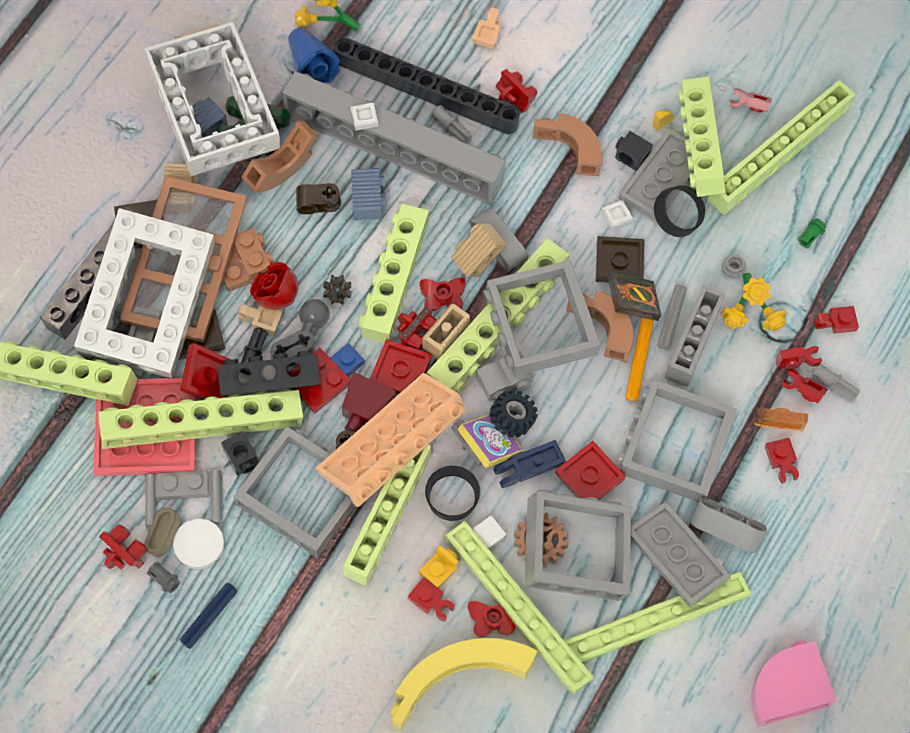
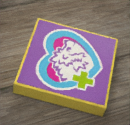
M489 415L461 424L457 429L485 468L509 460L523 451L515 438L509 437L508 432L503 435L501 434L503 431L501 428L498 430L494 428L497 423L492 424L490 421L492 417H489Z

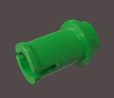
M818 218L811 220L808 228L797 238L800 241L799 244L809 248L819 235L825 233V223Z

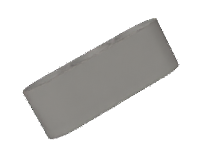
M488 207L469 219L471 228L479 223L491 224L507 243L504 250L495 257L507 272L528 260V254L523 245L492 208Z
M700 498L690 519L691 524L696 528L751 553L758 551L767 532V527L762 523L708 498Z

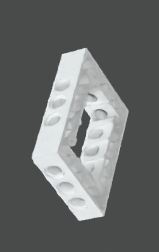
M233 22L144 48L148 67L191 176L280 148L279 132ZM221 62L246 125H235L233 129L220 133L216 131L213 132V135L202 138L200 125L196 124L193 107L188 104L186 90L184 86H181L179 75Z
M119 208L74 345L77 352L173 378L215 245L214 235ZM134 242L147 245L149 249L154 247L168 251L174 256L176 254L181 255L154 343L110 331L113 326L112 318L116 305L120 304L121 301L119 296L123 283L128 279L127 271L131 259H134L136 254Z

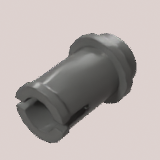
M159 562L152 564L148 569L149 571H147V575L159 583L164 592L172 593L180 585L178 576L176 574L172 575Z

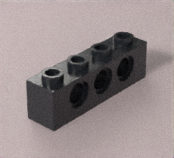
M312 350L297 352L298 357L288 358L287 353L274 354L272 360H263V356L248 357V362L239 363L238 359L223 360L224 365L218 366L220 393L224 396L320 385L321 376L318 355H312ZM291 363H298L300 365L301 372L296 377H291L288 374V366ZM269 365L273 366L276 370V375L271 380H267L263 375L264 368ZM244 368L249 369L251 372V379L246 383L239 379V372Z

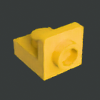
M439 545L436 548V553L419 570V575L440 588L458 569V557L451 549H444Z

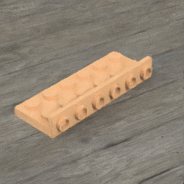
M422 373L315 469L321 477L349 495L353 504L359 507L465 412V407L459 393L429 375Z

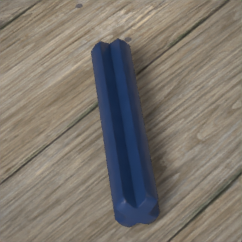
M225 583L180 638L182 645L191 649L237 594V589L232 584Z

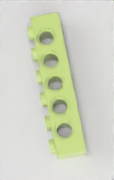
M709 76L682 80L683 90H678L680 104L685 103V106L680 107L682 120H687L686 123H683L684 137L689 136V139L685 140L686 152L692 154V156L687 157L689 171L694 170V173L690 174L691 188L696 187L697 197L726 193Z
M401 203L399 212H394L392 219L394 228L392 232L388 231L385 245L388 246L386 252H381L379 259L381 268L379 272H375L372 280L373 292L368 293L365 306L368 308L366 314L362 313L359 319L358 327L361 328L363 338L385 343L386 339L391 340L429 222V210ZM409 230L411 233L404 234L402 231ZM398 250H402L405 253L397 254L395 252ZM392 270H395V271H397V272H399V273H397V274H395V275H392V274H389L388 272H389V271H392ZM384 291L392 292L390 295H383L381 293ZM384 312L385 315L376 316L375 313Z
M11 341L0 342V379L129 405L138 379L127 365L118 364V366L99 359L90 361L79 355H72L71 357L55 350L46 352L41 351L35 346H28L26 348ZM111 378L109 382L104 383L105 380Z
M428 444L384 484L343 566L344 577L362 585H368L431 458V445Z

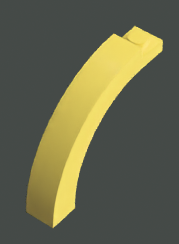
M481 638L457 642L432 653L410 671L396 690V698L402 702H396L390 716L393 717L392 726L402 730L424 693L435 683L453 673L473 668H492L512 673L525 680L537 657L538 650L510 640Z

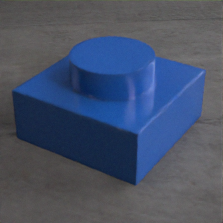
M349 343L330 357L347 376H350L365 364V359Z

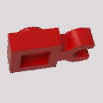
M790 438L766 443L764 447L772 469L778 467L780 469L779 481L782 484L786 482L785 473H790L793 476V480H797L799 472L796 467L792 466V464L796 463L797 457Z
M424 577L408 595V600L426 614L432 609L436 611L437 618L443 622L446 621L447 616L441 610L445 607L451 611L455 610V606L451 601L441 600L444 592Z

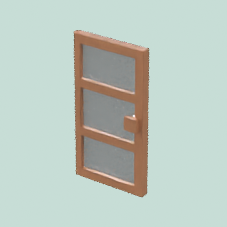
M165 177L152 218L214 235L215 245L186 334L187 339L204 343L247 203V196ZM143 245L120 315V322L145 329L158 330L181 255L176 254L174 256L168 251L154 247L149 249L147 245Z

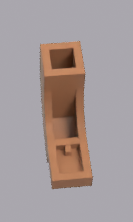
M558 113L557 121L548 118L534 120L533 139L554 140L567 144L573 149L577 158L576 175L599 176L602 158L601 146L596 134L586 123L576 117Z
M304 120L297 121L282 146L267 157L251 160L241 178L255 193L277 187L293 176L307 162L313 153L310 148L318 135Z
M596 290L594 298L583 294L591 318L600 322L607 332L608 341L604 357L627 363L633 342V327L626 310L618 301L603 292ZM568 300L566 311L573 313L570 301Z

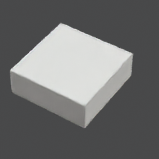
M374 103L350 107L355 131L378 127Z
M623 200L605 206L601 210L611 231L633 221V217Z
M492 516L472 529L489 550L507 537V534Z

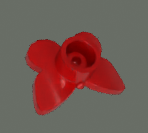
M458 277L449 282L441 281L438 283L430 279L420 280L421 293L424 297H427L424 307L428 306L432 311L438 310L442 305L449 307L451 304H455L460 309L463 307V300L460 296L464 293L465 289L464 278Z
M470 601L467 607L470 617L473 621H476L473 630L477 637H486L493 630H497L503 635L514 633V622L499 604L497 606H487L478 601Z

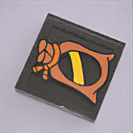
M616 272L609 274L608 281L615 312L659 321L662 314L654 281Z

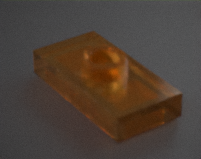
M759 408L755 416L754 425L803 431L808 423V414L790 412L785 408H777L775 410Z

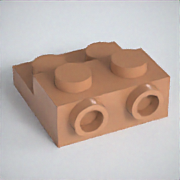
M254 228L236 235L223 278L228 292L251 284L260 272L264 274L269 270L266 267L274 263L270 252L265 253L262 248L265 246L262 234L260 232L256 234ZM221 246L214 247L211 255L219 256Z

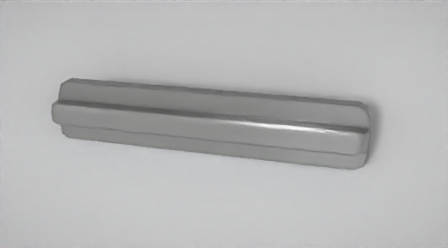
M679 284L674 286L657 344L660 349H670L687 291L685 286Z

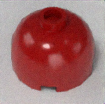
M284 262L272 263L266 267L269 269L264 274L260 272L255 277L250 288V294L263 308L277 311L290 306L294 302L299 284L295 273Z

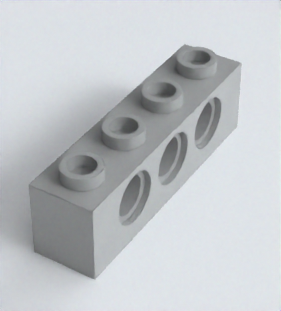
M703 285L671 359L665 378L685 386L689 385L722 306L725 293Z

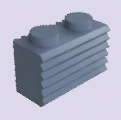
M210 97L204 101L199 100L193 105L196 124L200 125L202 138L213 135L218 126L228 125L225 112Z
M379 168L351 169L353 219H381V210H386L385 196H381L380 190H385L384 176H380Z

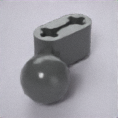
M310 299L304 302L299 310L300 321L303 323L301 331L275 342L270 350L271 360L273 355L278 353H287L289 358L298 357L297 352L312 350V353L314 352L315 332L327 323L330 315L329 308L324 302L319 299ZM303 342L305 345L308 344V346L304 347L302 344L300 345L299 343ZM291 363L288 367H291L297 363Z

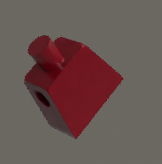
M354 372L342 405V415L349 419L344 429L357 432L396 397V390Z

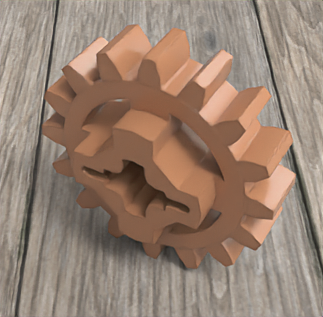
M545 512L543 519V539L545 538L546 541L543 542L542 563L545 568L548 566V561L551 560L552 563L556 564L558 561L557 556L564 557L565 551L563 549H567L569 543L565 541L568 539V532H562L565 524L561 523L558 525L557 516L553 517L552 520L548 519L549 515L547 512ZM525 516L526 524L519 522L517 527L519 530L514 532V537L517 539L514 541V547H520L517 553L518 556H526L524 536L527 530V516ZM557 537L558 544L554 549L552 541Z

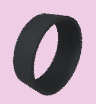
M679 185L667 188L657 196L654 203V216L658 225L664 232L674 237L690 235L702 224L705 218L706 209L701 196L697 197V191L689 186ZM674 189L684 191L694 200L698 210V220L695 227L683 229L674 225L668 218L665 203L668 195Z
M445 466L436 470L429 477L425 487V496L430 509L436 516L447 521H458L470 515L476 507L480 498V485L477 478L469 470L460 466ZM449 476H456L466 480L473 488L475 494L474 505L468 511L459 515H447L439 512L430 502V492L437 481Z

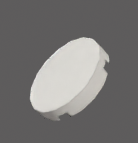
M205 519L187 521L179 527L173 540V548L178 560L186 567L198 570L215 564V561L223 554L225 544L221 530L216 524Z

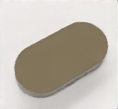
M169 507L163 508L155 516L144 543L148 548L146 552L153 557L164 556L171 547L181 522L179 513Z

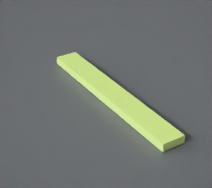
M462 522L445 535L448 543L532 646L538 650L541 657L572 695L591 682L594 676L467 522Z
M740 571L732 574L729 581L691 608L680 596H676L567 639L565 642L580 661L584 663L751 596V592Z

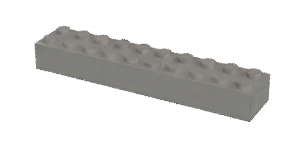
M294 72L282 92L283 105L291 115L290 120L295 122L304 120L311 129L491 206L504 183L506 160H503L500 156L482 151L475 145L463 143L454 136L444 135L433 127H425L411 118L399 116L390 109H383L374 104L378 127L355 131L350 107L373 102L359 99L350 92L340 91L328 83H321L307 74Z

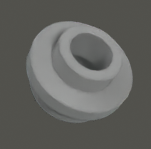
M733 254L724 259L722 269L727 276L737 278L744 274L746 263L741 256ZM735 265L738 269H733L730 266Z

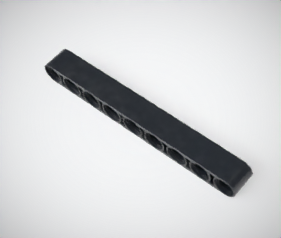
M343 37L337 39L334 43V52L340 59L339 66L436 106L442 105L448 111L504 134H513L518 130L520 112L512 104L352 39Z

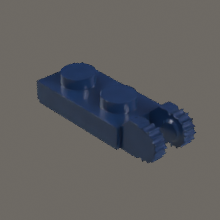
M553 440L515 455L510 460L495 466L493 470L496 475L514 468L515 474L505 477L499 482L501 488H506L519 481L523 482L558 468L566 460L557 441Z

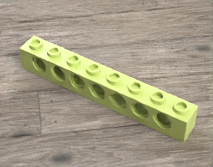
M838 80L724 176L726 193L709 195L707 201L723 215L728 213L851 108L856 94Z
M547 238L517 273L567 261L570 254ZM556 278L534 283L533 285L536 286L534 288L522 286L499 292L511 329L523 322L526 317L525 313L530 308L533 310L538 305L541 299L540 296L544 292L548 293L553 288ZM517 300L521 302V304L514 305L511 303V301ZM490 304L481 311L429 369L427 375L457 393L462 391L468 377L476 375V371L481 367L480 364L484 359L489 360L496 351L495 347L499 344L497 334L500 332L498 326H494L490 316L492 308ZM486 333L489 334L491 337L485 339L482 338L480 335ZM472 350L476 352V354L473 356H469L465 354V352ZM456 367L459 368L461 371L458 373H453L450 371V369Z
M282 389L275 393L260 391L248 396L234 394L228 398L220 399L218 397H208L202 401L186 399L174 404L159 402L154 406L147 407L133 405L128 409L119 410L117 408H107L98 412L102 449L231 435L242 431L249 433L284 429L286 426L289 428L301 427L303 421L299 390L292 391L291 389ZM278 406L281 410L274 412L269 407ZM251 408L257 413L250 415L245 410ZM223 411L230 412L232 416L223 417L220 415V413ZM197 414H204L207 418L205 420H198L195 416ZM172 417H179L182 421L174 423L170 419ZM152 419L155 420L157 424L149 426L144 422ZM123 422H128L132 426L124 429L119 425Z

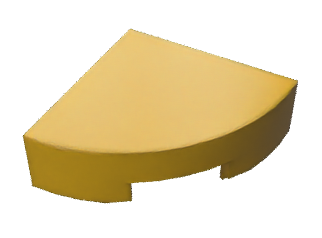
M659 110L654 114L652 126L658 131L673 121L675 116L669 110Z

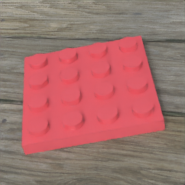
M182 378L138 379L128 406L96 399L93 466L95 476L146 475L195 471L196 439L102 449L98 412L107 408L128 409L133 405H142L143 407L154 406L159 402L174 404L186 399L197 401L196 397L180 391ZM172 417L170 421L174 423H179L182 421V419L179 417ZM152 419L144 422L149 426L157 424V422ZM123 422L119 426L127 429L132 425L128 422Z

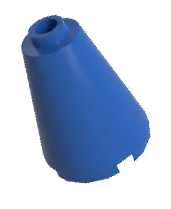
M306 28L294 29L289 34L288 43L296 72L307 74L321 83H330L340 70L338 66L340 59L337 54Z

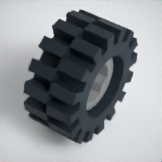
M511 389L509 393L506 390L498 396L491 406L489 417H492L490 421L492 424L497 423L494 427L496 430L500 428L503 430L501 434L505 435L508 432L509 437L513 438L515 434L516 437H521L522 434L525 435L537 419L538 414L536 412L538 409L533 407L535 402L533 400L529 402L528 398L530 396L527 394L523 397L522 391L518 390L515 394L514 389ZM510 411H516L517 415L513 416Z

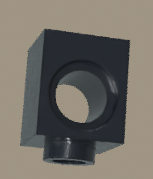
M629 131L625 138L621 136L615 145V149H617L615 159L637 172L652 152L653 144Z
M244 431L221 442L223 452L236 475L241 473L247 474L258 465L257 454ZM239 452L247 453L246 457L238 459L235 456Z

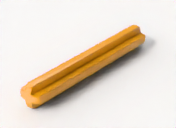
M643 313L640 321L625 396L626 400L637 402L640 394L655 318L650 313Z

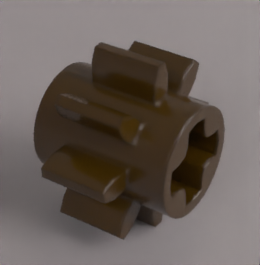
M332 274L330 282L324 281L323 288L326 289L323 297H328L331 300V305L334 303H341L343 305L345 297L351 298L352 292L349 289L352 283L346 282L344 275L335 277Z

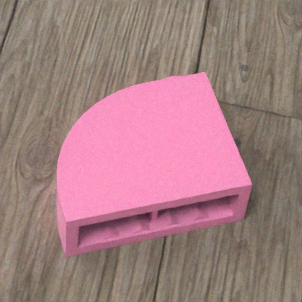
M800 640L791 644L790 648L782 650L768 660L758 674L751 694L752 711L757 727L828 708L836 702L815 641L807 643L806 640Z

